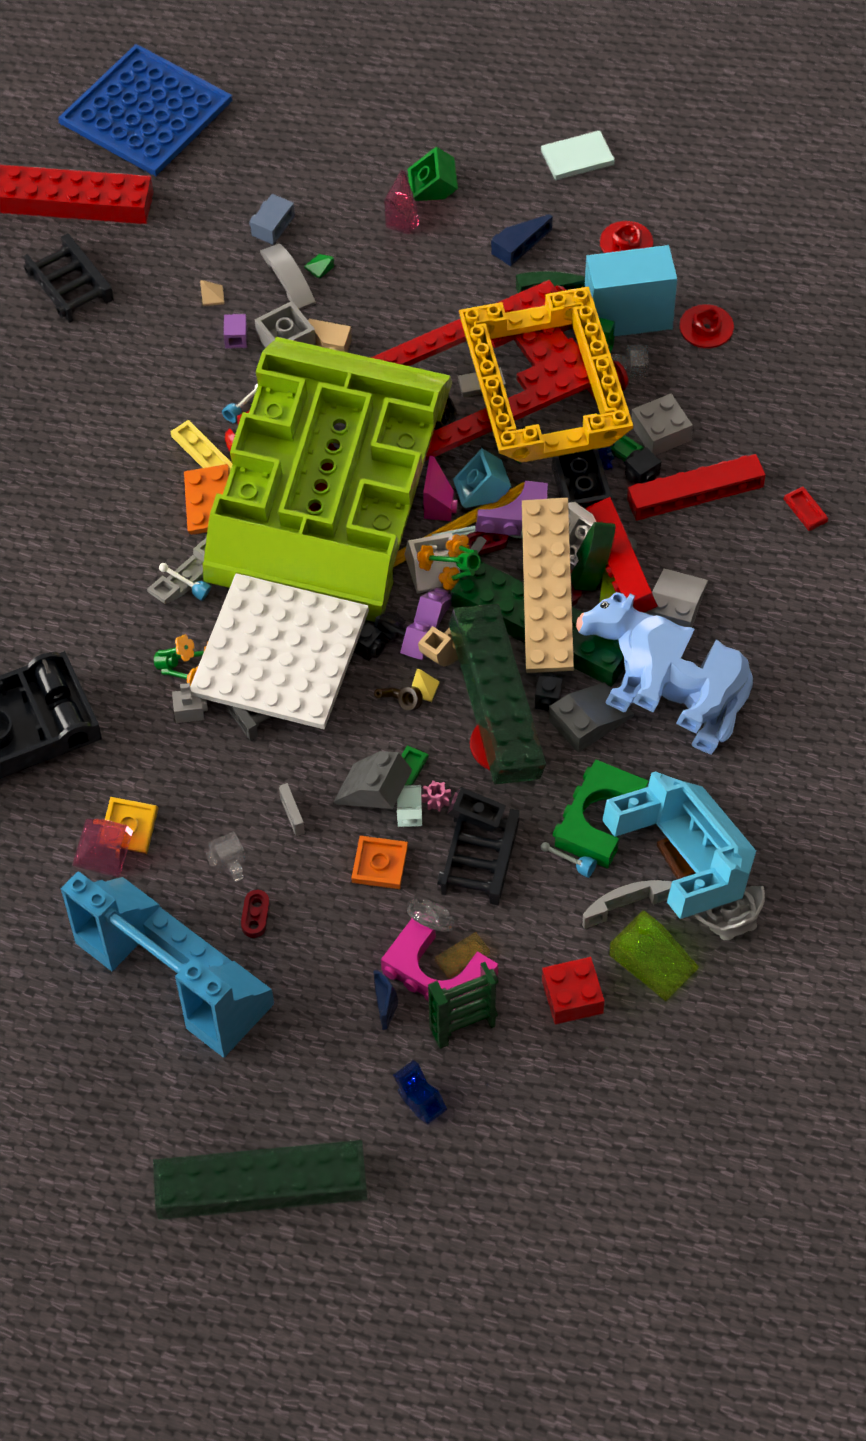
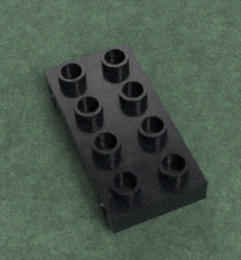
M65 651L41 654L31 660L27 666L0 676V779L102 740L98 721Z

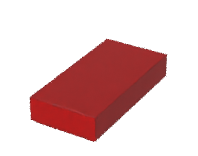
M803 486L784 495V501L808 531L828 522L827 515Z

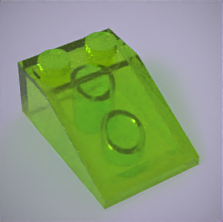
M644 910L610 942L609 956L665 1001L699 968L666 928Z

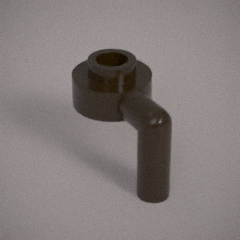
M415 686L404 687L401 690L391 687L374 691L376 698L393 697L398 699L400 706L404 710H416L423 702L422 692Z

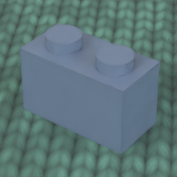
M271 194L267 201L265 200L262 203L258 213L250 219L251 235L274 245L295 217L294 203Z

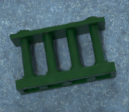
M486 962L480 963V977L450 989H441L438 981L428 984L429 1025L439 1049L449 1046V1036L452 1035V1032L486 1019L490 1028L495 1027V1017H498L496 1010V984L498 983V978L493 969L489 970Z

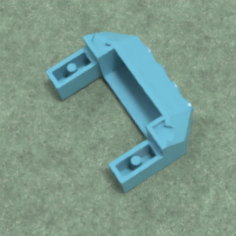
M652 772L648 787L607 799L602 821L614 836L657 824L696 874L672 881L667 903L680 919L743 898L756 850L702 786L681 781L658 772Z

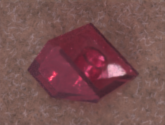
M401 170L385 198L386 228L410 234L412 229L418 226L419 216L417 215V205L406 172Z
M86 819L72 866L119 877L133 831L124 824L104 819Z

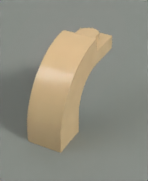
M463 611L444 633L432 626L418 642L419 650L423 655L440 666H448L457 661L469 648L468 644L481 630L482 623Z

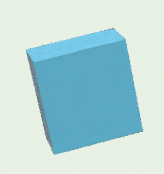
M669 245L586 255L585 287L589 286L598 317L615 321L614 336L673 329L677 275Z

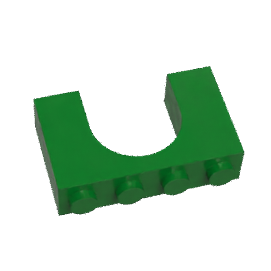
M595 759L592 767L588 766L585 770L584 782L582 786L578 785L573 794L574 801L572 805L568 804L563 813L564 820L562 824L558 823L556 825L553 837H555V847L578 857H591L597 860L598 865L608 869L618 851L619 838L589 825L583 813L594 802L611 799L646 788L649 781Z

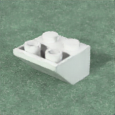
M576 502L569 503L570 563L576 566L578 562L576 553L596 520L592 513Z
M452 532L408 540L404 555L417 593L428 592L433 589L435 590V588L444 589L443 584L438 578L439 574L443 572L444 567H456L460 573V568H458L455 562L434 561L431 564V569L425 571L419 568L417 553L421 551L422 545L432 546L434 556L449 557L446 543L448 540H452Z

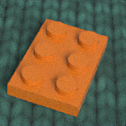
M228 464L184 471L187 529L190 535L207 532L210 512L216 493L223 495L230 474Z

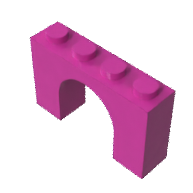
M416 915L412 917L381 959V968L385 976L391 980L398 979L403 982L404 986L411 992L418 991L423 994L428 1002V984L438 981L441 989H450L480 977V963L486 962L489 970L493 969L496 975H498V963L476 952L465 969L453 979L441 981L426 976L421 971L418 963L424 952L436 938V930L431 929L435 928V926L431 927L420 924H427L428 922L425 920H420L423 922L415 921L414 919L420 918Z

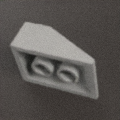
M664 568L652 591L658 607L645 613L653 616L658 615L677 625L692 628L708 580Z

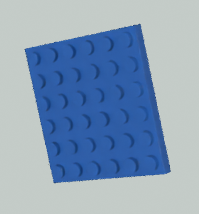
M135 44L58 119L59 124L156 177L232 102V95Z

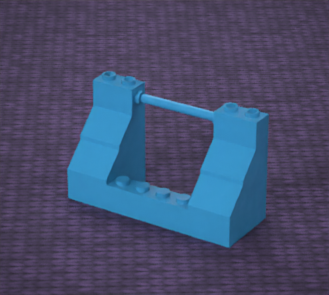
M78 871L61 888L75 943L111 971L138 944L177 973L175 978L186 1029L223 1058L274 1005L271 988L238 963L231 961L124 877L109 881L99 880L92 882Z

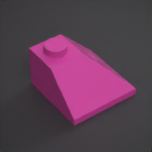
M429 456L423 492L424 519L451 521L452 513H457L458 500H454V490L435 457Z

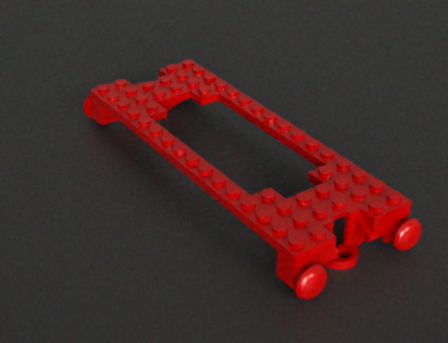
M547 280L497 303H503L505 313L545 306L546 294L566 291L563 286H554L550 280ZM461 319L371 358L405 366H411L467 341ZM572 324L490 339L494 349L514 340L533 366L516 374V380L524 391L508 398L514 421L585 389L595 399L578 343L572 337L567 339L563 333L573 328ZM613 360L622 391H624L629 382L627 372L619 361ZM484 408L433 431L425 461L429 460V456L436 457L493 431L487 409ZM242 414L237 416L238 425ZM230 428L225 432V443L229 452L235 438V433ZM332 443L327 447L331 451L336 450ZM324 463L321 468L324 471H330L334 465ZM318 483L315 489L324 491L328 486L325 483ZM313 503L309 506V510L313 512L321 508V505L318 503Z

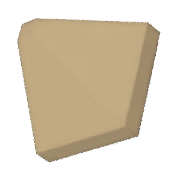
M204 280L200 281L203 306L224 304L222 285Z

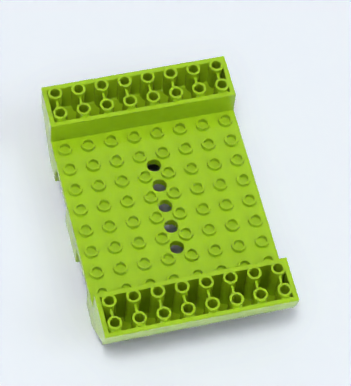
M275 337V340L261 354L256 369L257 390L249 413H242L230 450L232 460L231 471L223 495L216 493L210 512L203 562V581L230 588L236 573L368 605L369 611L365 620L375 622L377 616L385 613L393 585L392 570L436 421H441L452 385L451 377L446 374ZM337 423L346 425L345 429L337 431L333 427ZM330 443H338L340 445L339 449L331 451L327 447ZM324 463L334 465L330 471H324L321 467ZM318 483H325L328 486L324 491L315 489ZM313 503H318L321 505V509L313 512L309 510V506Z

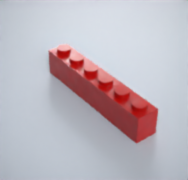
M756 454L745 455L738 459L722 461L707 467H699L696 470L679 472L673 476L657 478L642 484H634L628 487L627 501L637 521L763 488L766 474Z
M611 497L586 507L585 509L593 514L596 522L612 523L616 526L608 565H606L610 579L615 578V581L612 582L615 592L624 594L626 598H628L630 593L635 595L633 607L639 612L645 613L658 607Z

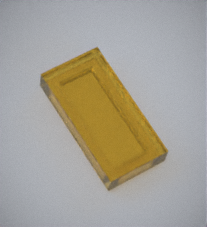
M474 932L437 955L435 962L447 978L451 979L465 969L476 952L487 956L490 954V949L479 935Z

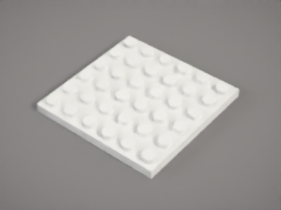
M236 573L191 683V696L325 729L367 617L368 605Z

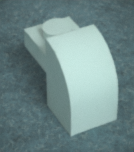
M405 785L397 799L398 827L422 826L421 785Z

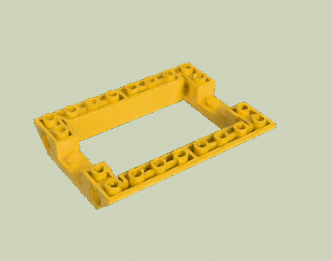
M589 286L546 294L545 306L505 313L503 303L500 302L459 310L460 319L500 454L522 463L611 446L633 429L630 413ZM572 324L600 415L597 413L583 416V427L542 434L539 424L516 430L490 339Z

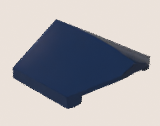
M379 970L373 971L374 986L382 1030H387L398 1006V997L390 981Z

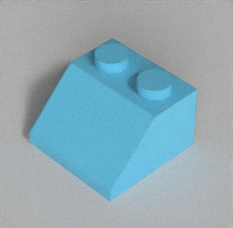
M482 448L453 478L460 502L465 508L497 502L511 487L502 460Z

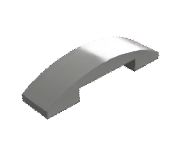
M280 243L260 250L267 265L272 267L287 291V297L290 302L293 301L299 310L316 304L298 265Z
M206 538L193 548V555L175 570L176 573L193 583L203 578ZM169 575L167 578L161 576L147 589V592L165 604L178 599L191 590L192 587Z
M661 880L641 881L608 892L596 900L584 912L582 923L584 929L606 922L608 911L647 897L650 898L652 905L668 900L672 882Z

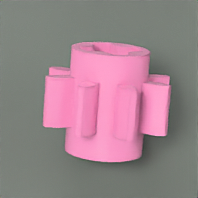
M433 780L428 787L423 786L424 794L421 795L422 803L428 802V810L433 808L440 812L444 805L449 806L451 790H445V782L439 783Z

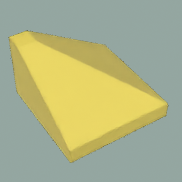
M417 669L412 686L420 689L423 700L432 702L440 681Z

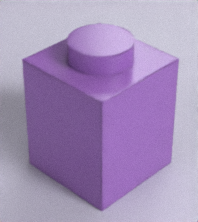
M246 314L224 315L225 348H247Z

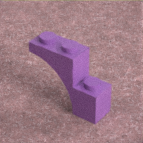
M525 481L521 494L513 502L495 509H478L475 531L521 536L522 500L547 499L548 483Z
M435 588V590L433 589L420 596L414 623L407 626L401 654L420 660L427 657L420 652L418 642L432 626L438 629L444 614L451 606L449 591Z

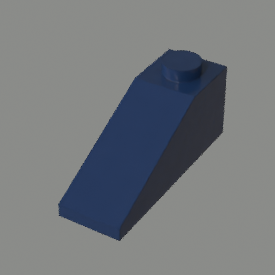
M548 214L505 228L492 238L491 254L512 266L552 230L553 216Z

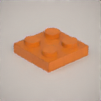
M360 836L351 878L352 883L400 889L408 842Z

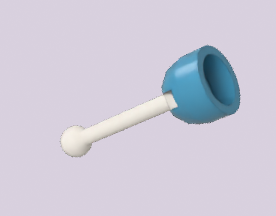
M258 383L255 385V389L238 405L231 403L222 410L226 420L231 423L237 421V416L242 414L241 407L255 395Z
M166 563L159 565L161 572H167L191 586L193 595L200 601H203L212 587L210 584L204 581L193 583L168 568Z

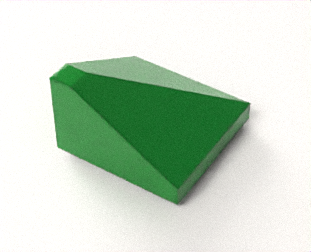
M318 254L304 268L320 279L334 268V258Z

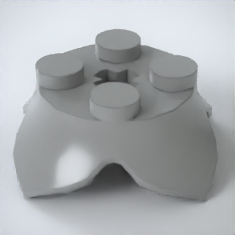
M747 887L742 899L694 915L699 921L709 926L710 930L715 934L720 935L722 940H731L734 936L756 929V920L765 902L764 887Z

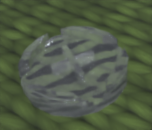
M418 898L410 900L407 913L409 916L423 926L441 932L452 930L455 918L454 916L449 917L450 912L441 905L430 900H423L421 903L418 902Z

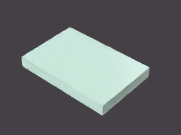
M600 131L541 146L542 154L555 180L614 165V158Z

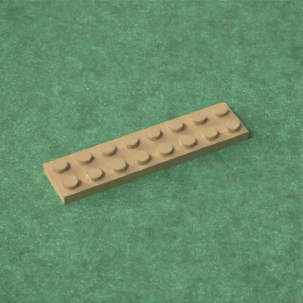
M568 498L522 500L526 672L574 671Z

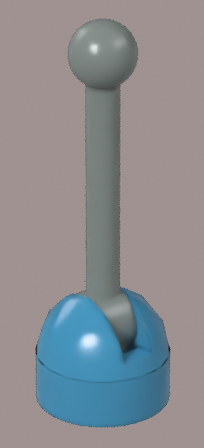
M547 842L541 844L542 851H549L575 863L578 873L587 878L592 875L596 868L597 860L591 857L584 856L578 860L550 847V844Z

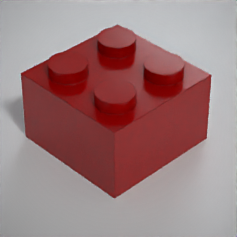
M591 957L542 968V983L555 1025L604 1014L605 1001Z

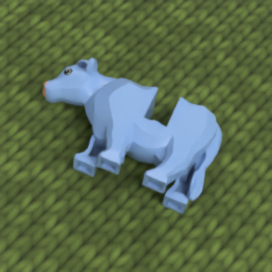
M616 592L610 598L602 600L592 610L582 613L577 619L576 628L578 632L586 636L598 635L609 640H619L620 649L624 656L625 675L619 688L611 690L606 704L626 712L630 704L635 703L654 712L661 696L670 701L680 704L684 703L688 709L682 711L676 724L697 734L692 742L693 747L712 755L719 741L725 742L733 733L736 713L748 699L753 686V676L750 671L749 662L740 651L726 647L716 640L703 661L701 668L691 661L681 659L694 629L677 625L658 615L653 616L637 611L633 607L635 595L631 593L626 598L624 594ZM704 723V727L701 730H699L701 725Z

